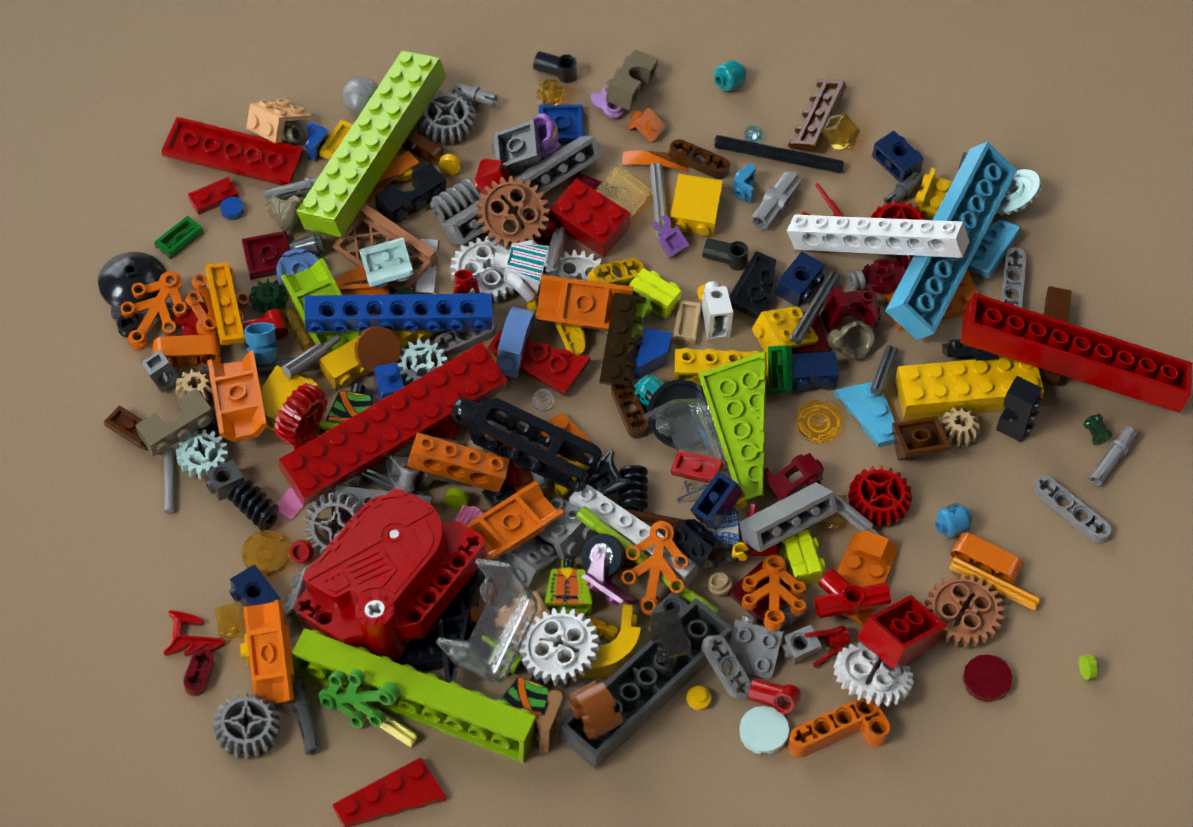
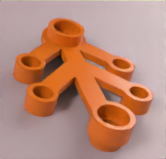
M229 267L233 281L235 278L234 270L231 267ZM196 274L191 283L198 292L190 291L185 301L191 306L198 318L196 323L198 334L217 335L218 330L210 292L206 287L207 278L203 274ZM244 292L236 295L238 307L245 308L250 300L249 296ZM201 297L208 308L207 315L199 303ZM239 310V314H240V318H241V322H242V320H243V318H244V315H243V313Z
M168 271L160 276L159 281L146 285L135 283L132 286V294L137 299L143 298L148 293L159 291L157 297L134 304L124 302L121 305V313L124 317H132L135 313L148 310L138 329L132 331L128 336L129 345L132 349L142 350L147 346L146 334L158 313L162 321L163 333L166 336H172L176 333V324L171 321L165 301L170 294L174 303V315L184 317L187 314V306L182 302L178 291L182 286V278L178 273ZM170 279L174 280V282L171 284L167 283L166 281ZM138 288L143 289L141 293L135 292ZM127 307L132 308L130 312L124 311ZM178 307L184 308L181 312L176 311ZM167 326L173 327L170 331H167L165 328ZM135 336H141L140 340H134L133 338Z
M666 521L655 522L650 528V536L636 546H629L626 549V557L629 560H637L640 558L641 552L654 545L653 555L633 569L624 571L621 576L625 584H633L637 577L650 569L646 596L641 599L639 604L640 610L646 615H652V610L660 603L656 598L660 570L670 583L669 588L672 592L680 593L685 588L684 581L677 577L663 557L664 547H666L674 557L673 562L676 568L684 569L689 564L688 557L681 553L672 540L674 529ZM660 528L664 529L666 532V535L663 538H660L657 535V531ZM632 548H635L638 552L635 558L629 554ZM679 557L685 559L686 563L684 566L677 564ZM628 572L632 573L634 577L631 582L625 579V575ZM675 581H679L681 583L680 590H675L673 588V583ZM646 601L653 603L651 610L645 608Z
M778 555L767 557L763 562L762 569L752 576H746L742 583V589L751 593L743 596L742 607L745 610H754L757 602L769 595V610L765 613L764 624L770 631H778L784 624L785 615L779 610V596L791 606L790 611L793 615H803L806 608V603L803 600L797 599L804 596L806 585L803 582L797 581L786 571L785 560ZM769 577V583L756 590L757 583ZM779 578L791 587L790 592L779 583Z

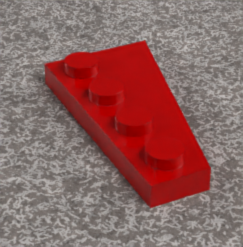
M502 330L498 332L487 347L489 353L496 357L499 352L498 346ZM527 338L520 371L565 397L589 364L590 357L575 355L565 349H555L542 342L540 344L535 343Z
M420 757L333 803L332 808L344 827H352L375 821L381 816L400 814V811L407 809L423 808L429 803L445 802L446 796Z

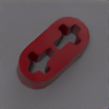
M206 649L197 650L192 655L184 676L183 684L185 691L191 696H199L205 692L214 669L213 654ZM206 658L207 662L203 664L202 669H199V661ZM199 676V684L191 687V683H194L196 677Z

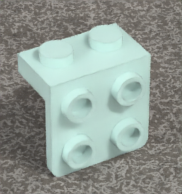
M403 237L359 250L370 287H384L388 284L387 282L397 280V282L405 281L414 274Z

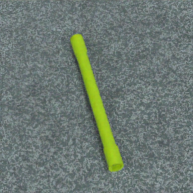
M583 506L575 516L597 533L608 534L617 538L621 542L625 554L626 549L629 546H633L632 543L604 523L599 516L586 506ZM632 548L629 554L635 558L638 552L635 548ZM641 552L640 558L634 561L640 564L649 557ZM660 570L659 581L669 587L670 583ZM675 581L673 583V588L675 590H680L681 583L679 581ZM686 585L682 592L676 593L686 599L689 604L697 598L715 614L719 610Z

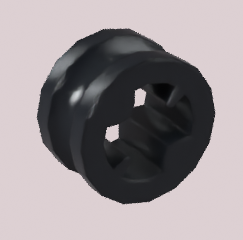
M122 315L117 320L118 332L125 338H128L129 334L139 327L137 318L134 315L132 317H124Z

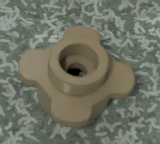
M286 122L282 140L290 145L300 142L301 133L296 125L290 126V123Z

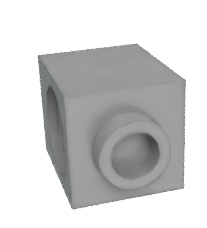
M811 624L783 638L781 650L786 659L790 658L792 664L820 652L822 645L818 638L805 637V633L814 631ZM796 641L803 642L806 648L799 650L794 647L793 643Z

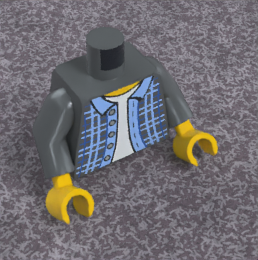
M744 493L716 531L699 521L702 526L728 547L718 565L732 561L738 562V559L740 561L747 559L744 551H748L749 548L743 542H739L738 510H736V507L743 509L747 506V501L741 499L745 497Z

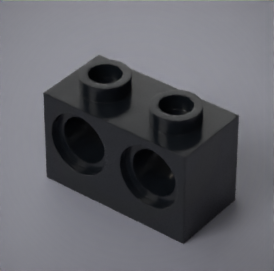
M695 519L678 520L674 527L672 540L681 552L700 568L718 566L728 549L724 543Z

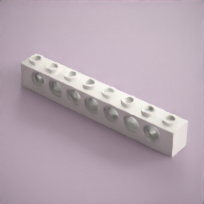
M794 215L787 230L794 250L963 258L969 243L963 222Z

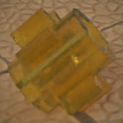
M547 79L542 84H538L537 99H542L543 105L554 106L558 102H562L564 87H558V81Z

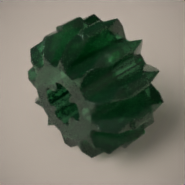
M268 278L266 283L258 280L257 286H252L249 296L253 312L258 311L260 317L273 309L286 310V303L289 300L285 286L279 285L278 280L271 283Z

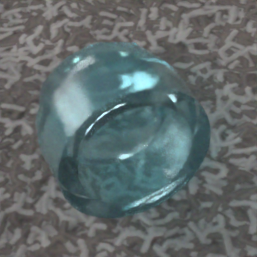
M756 125L748 126L744 132V140L755 143L761 141V129Z

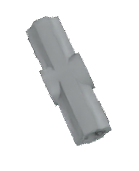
M785 171L776 185L768 188L762 203L751 217L755 227L761 230L768 229L779 213L783 214L786 211L791 197L801 185L802 180L797 173Z

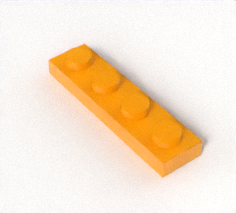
M229 263L205 264V273L220 344H242L245 337Z

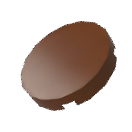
M381 326L369 327L362 331L354 346L355 358L362 368L374 373L376 366L397 363L400 355V342L396 334L390 329Z

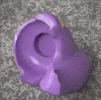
M538 114L533 119L538 126L541 160L538 161L544 160L561 149L558 142V128L546 114Z

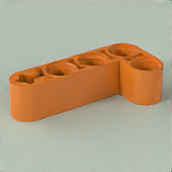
M865 698L861 700L856 699L794 728L790 733L788 750L795 757H805L858 731L861 732L870 746L881 747L888 739L890 724L875 701L867 704ZM864 709L869 711L870 713L864 714L860 710ZM838 720H846L848 724H842ZM817 730H824L827 734H820ZM872 730H880L883 734H876Z

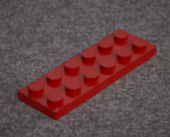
M177 116L161 150L162 156L282 186L291 184L304 153L303 147L282 142L274 143L266 138Z

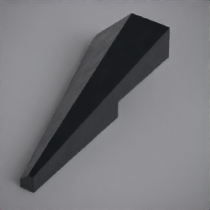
M478 569L437 619L445 680L448 683L456 682L470 618V610L479 577Z

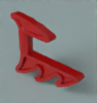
M174 610L169 611V616L173 619L174 624L171 641L163 650L165 656L176 654L187 647L189 648L184 651L185 656L192 655L197 650L203 648L212 652L225 645L224 638L182 635L183 624L203 626L204 620L188 613Z

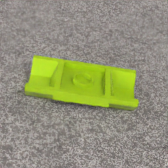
M323 258L306 270L294 275L284 274L281 276L304 325V296L342 295ZM323 331L321 333H308L315 345L318 343L324 344L336 335L341 337L340 342L326 350L325 355L355 339L362 332L346 331L337 333L335 331Z

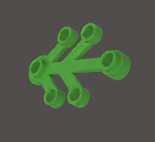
M353 669L348 675L349 684L345 693H341L339 688L346 681V676L343 672L335 670L328 678L330 686L323 688L318 694L319 701L324 708L330 710L338 709L350 717L349 721L352 726L361 728L367 721L365 714L369 716V722L375 727H380L386 720V716L382 711L374 709L365 702L379 701L383 705L393 704L399 698L400 690L395 684L385 682L379 690L357 692L360 684L365 680V674L359 669ZM345 703L351 704L352 706L356 707V708L359 709L360 711H355L353 708H351L350 706H348V705L345 704Z

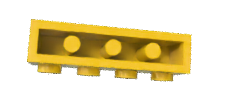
M675 349L674 380H689L701 385L698 373L760 353V351ZM766 352V387H767V380H768V353Z

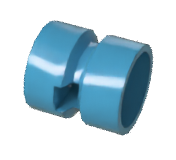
M265 322L248 325L244 330L245 341L249 345L246 348L247 353L254 351L257 365L274 362L278 357L277 345L275 344V326Z

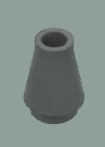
M312 233L290 243L291 250L305 249L314 255H320V252L325 251L321 234L315 235V233Z

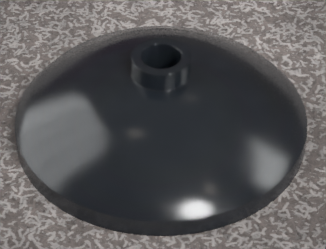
M127 252L110 259L99 273L98 287L100 294L111 306H119L124 302L134 304L157 297L159 291L148 293L143 298L137 299L132 294V286L135 283L146 285L159 281L160 276L166 270L158 259L143 252ZM140 288L135 290L136 293H141L143 291V289Z
M689 380L667 382L660 386L650 398L647 407L649 427L654 436L669 447L675 449L697 447L704 443L715 429L703 388L695 382ZM681 415L683 421H677L675 416Z

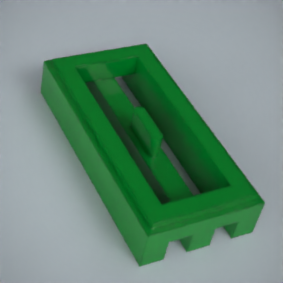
M187 215L155 240L154 245L171 259L203 234V228ZM190 224V226L187 227L184 231H181V230L184 229L187 225ZM173 236H175L174 239H172L169 243H167V244L165 245V243H166L168 240H170Z
M769 346V393L792 392V346Z

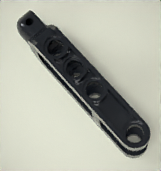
M465 397L459 398L454 402L450 413L451 418L456 423L469 429L470 437L475 445L498 456L510 459L509 461L574 492L584 491L590 480L589 474L581 467L557 455L589 467H596L602 457L600 448L595 444L499 398L482 400L480 404ZM498 411L504 412L508 417L500 415ZM487 420H492L506 427V430L510 432L511 430L527 437L528 440L531 442L535 441L537 443H540L548 447V450L545 451L502 429H499L489 424ZM520 421L525 422L529 427H524L520 424ZM541 432L549 434L551 438L545 437ZM485 435L493 437L495 441L487 439ZM506 445L514 447L516 451L508 449ZM584 452L591 454L594 458L587 457ZM528 456H533L538 461H533ZM572 476L577 477L581 482H576L572 479Z

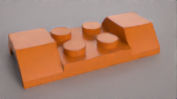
M541 275L540 294L535 320L566 326L608 330L615 292L632 295L633 287Z
M249 351L242 361L224 365L212 359L207 360L220 436L233 442L259 437L267 427L254 351Z
M534 481L472 520L466 526L483 536L488 554L486 560L481 565H487L499 556L509 554L545 530L546 526L565 514L562 509H555L544 497L539 484Z
M865 530L853 533L837 572L851 585L859 587L886 583L898 549L889 538ZM848 599L851 602H857L855 599ZM875 607L861 610L855 616L840 615L854 619L862 629L868 617L873 614Z
M283 600L243 607L253 694L257 693L259 700L266 697L268 704L294 701L295 692L292 676L294 670L288 624H286Z

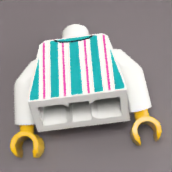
M533 240L513 243L509 255L495 252L493 265L505 268L503 280L527 301L528 310L537 311L539 296L535 297V294H538L549 247L539 245Z

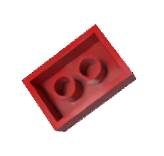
M577 178L550 207L549 216L554 222L555 227L559 229L561 226L564 227L565 233L603 258L631 227V212Z
M909 595L869 616L857 639L894 670L934 648L947 625L912 595Z

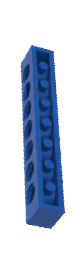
M491 293L304 296L305 332H362L374 326H381L391 331L405 330L407 332H414L416 330L435 332L439 330L461 331L471 329L484 331L492 329Z

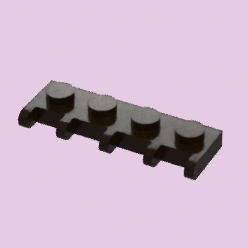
M615 292L600 384L632 388V382L624 381L626 367L635 368L636 362L628 361L627 358L630 345L639 346L640 340L631 338L633 323H643V318L635 316L637 303L646 304V297Z

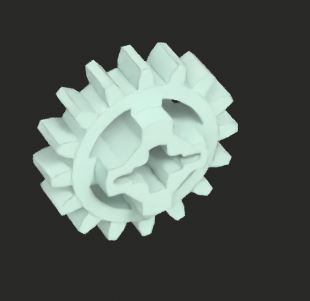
M417 339L416 345L408 342L409 349L402 347V355H399L398 367L401 371L402 379L406 378V384L408 385L446 363L447 357H444V349L438 350V343H434L431 346L429 339L425 341V344H422L421 340ZM434 358L438 361L437 367L435 366ZM408 361L410 362V365H411V366H410V368H411L410 371H409L408 368H407V362H408Z
M203 429L202 434L194 431V436H189L185 439L186 441H179V448L176 449L177 463L181 465L182 472L188 470L189 477H192L195 473L198 474L199 479L202 478L203 474H206L208 477L207 470L225 463V460L229 458L227 443L223 442V437L219 436L216 438L215 431H212L209 435L206 429Z

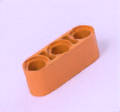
M217 335L158 337L153 341V354L161 349L173 367L208 366L207 360L221 361V344Z
M967 532L961 533L950 552L953 559L958 557L1011 584L1015 582L1023 567V561L1016 555Z

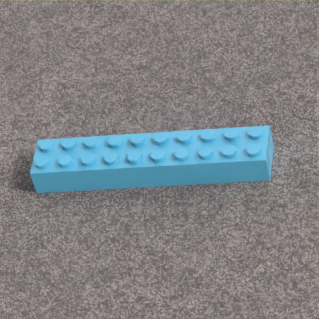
M988 141L969 150L933 218V221L963 222L969 239L963 258L914 256L885 310L915 340L935 333L1017 172Z

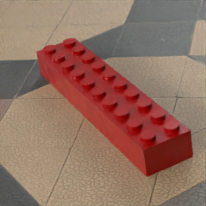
M978 293L972 294L964 310L960 339L962 344L1178 413L1181 412L1191 396L1192 362Z
M483 342L281 457L278 467L304 507L336 488V485L345 483L388 458L389 455H393L412 444L417 432L427 435L453 420L450 413L454 402L459 398L465 397L480 404L482 400L489 399L503 391L508 380Z

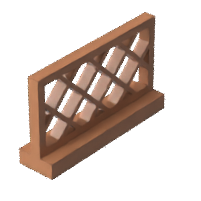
M365 204L360 210L361 215L348 228L343 238L340 237L332 248L356 266L364 269L363 262L359 259L360 249H358V240L371 239V246H374V238L384 237L387 239V242L403 237L407 252L411 255L409 256L410 261L418 260L423 263L419 269L413 270V276L407 279V283L402 288L395 285L394 280L387 282L388 288L397 294H406L430 266L433 268L438 262L436 251ZM362 223L369 227L370 233L357 235V229ZM355 241V250L346 251L341 247L345 242Z

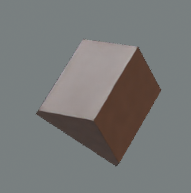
M937 416L892 423L897 460L951 450V445Z

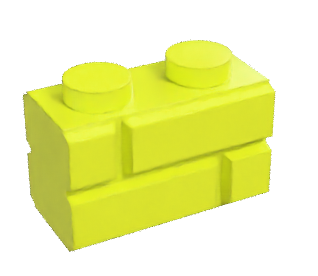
M643 268L629 284V286L633 287L632 295L642 296L645 293L653 297L650 305L653 306L651 311L664 319L668 318L678 306L679 300H681L682 290H680L678 285L661 279L660 275L655 271L649 272Z
M802 530L781 541L780 547L789 574L805 585L818 583L826 568L823 558L818 557V541L816 537L812 538L810 530Z

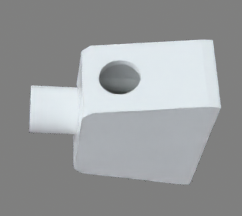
M715 281L708 282L703 290L702 312L707 340L730 338L733 309L727 287H719L718 282Z

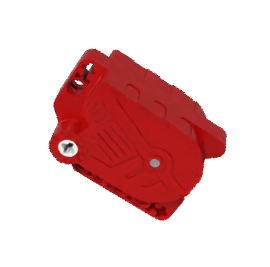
M393 489L386 495L375 497L365 503L351 517L338 536L334 537L322 555L303 574V580L307 589L298 598L294 607L300 624L311 631L318 630L325 636L356 648L367 647L371 654L379 657L386 656L395 661L404 654L406 639L424 635L486 560L488 552L484 538L480 533L460 522L452 521L442 524L437 511L430 503L414 494L405 493L401 489Z

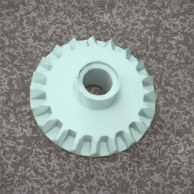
M1028 169L1017 170L995 214L999 213L1002 216L1005 213L1010 215L1013 211L1018 213L1019 210L1033 203L1032 199L1037 198L1038 192L1041 190L1040 185L1042 183L1038 174Z

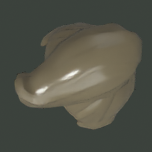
M274 195L267 198L266 207L270 217L279 223V227L283 231L288 232L299 222V216L296 211L303 202V199L298 196H291L288 200L278 199Z
M854 321L842 327L841 330H832L828 335L827 342L833 350L841 351L849 358L861 360L867 357L869 350L873 347L875 333L868 325Z

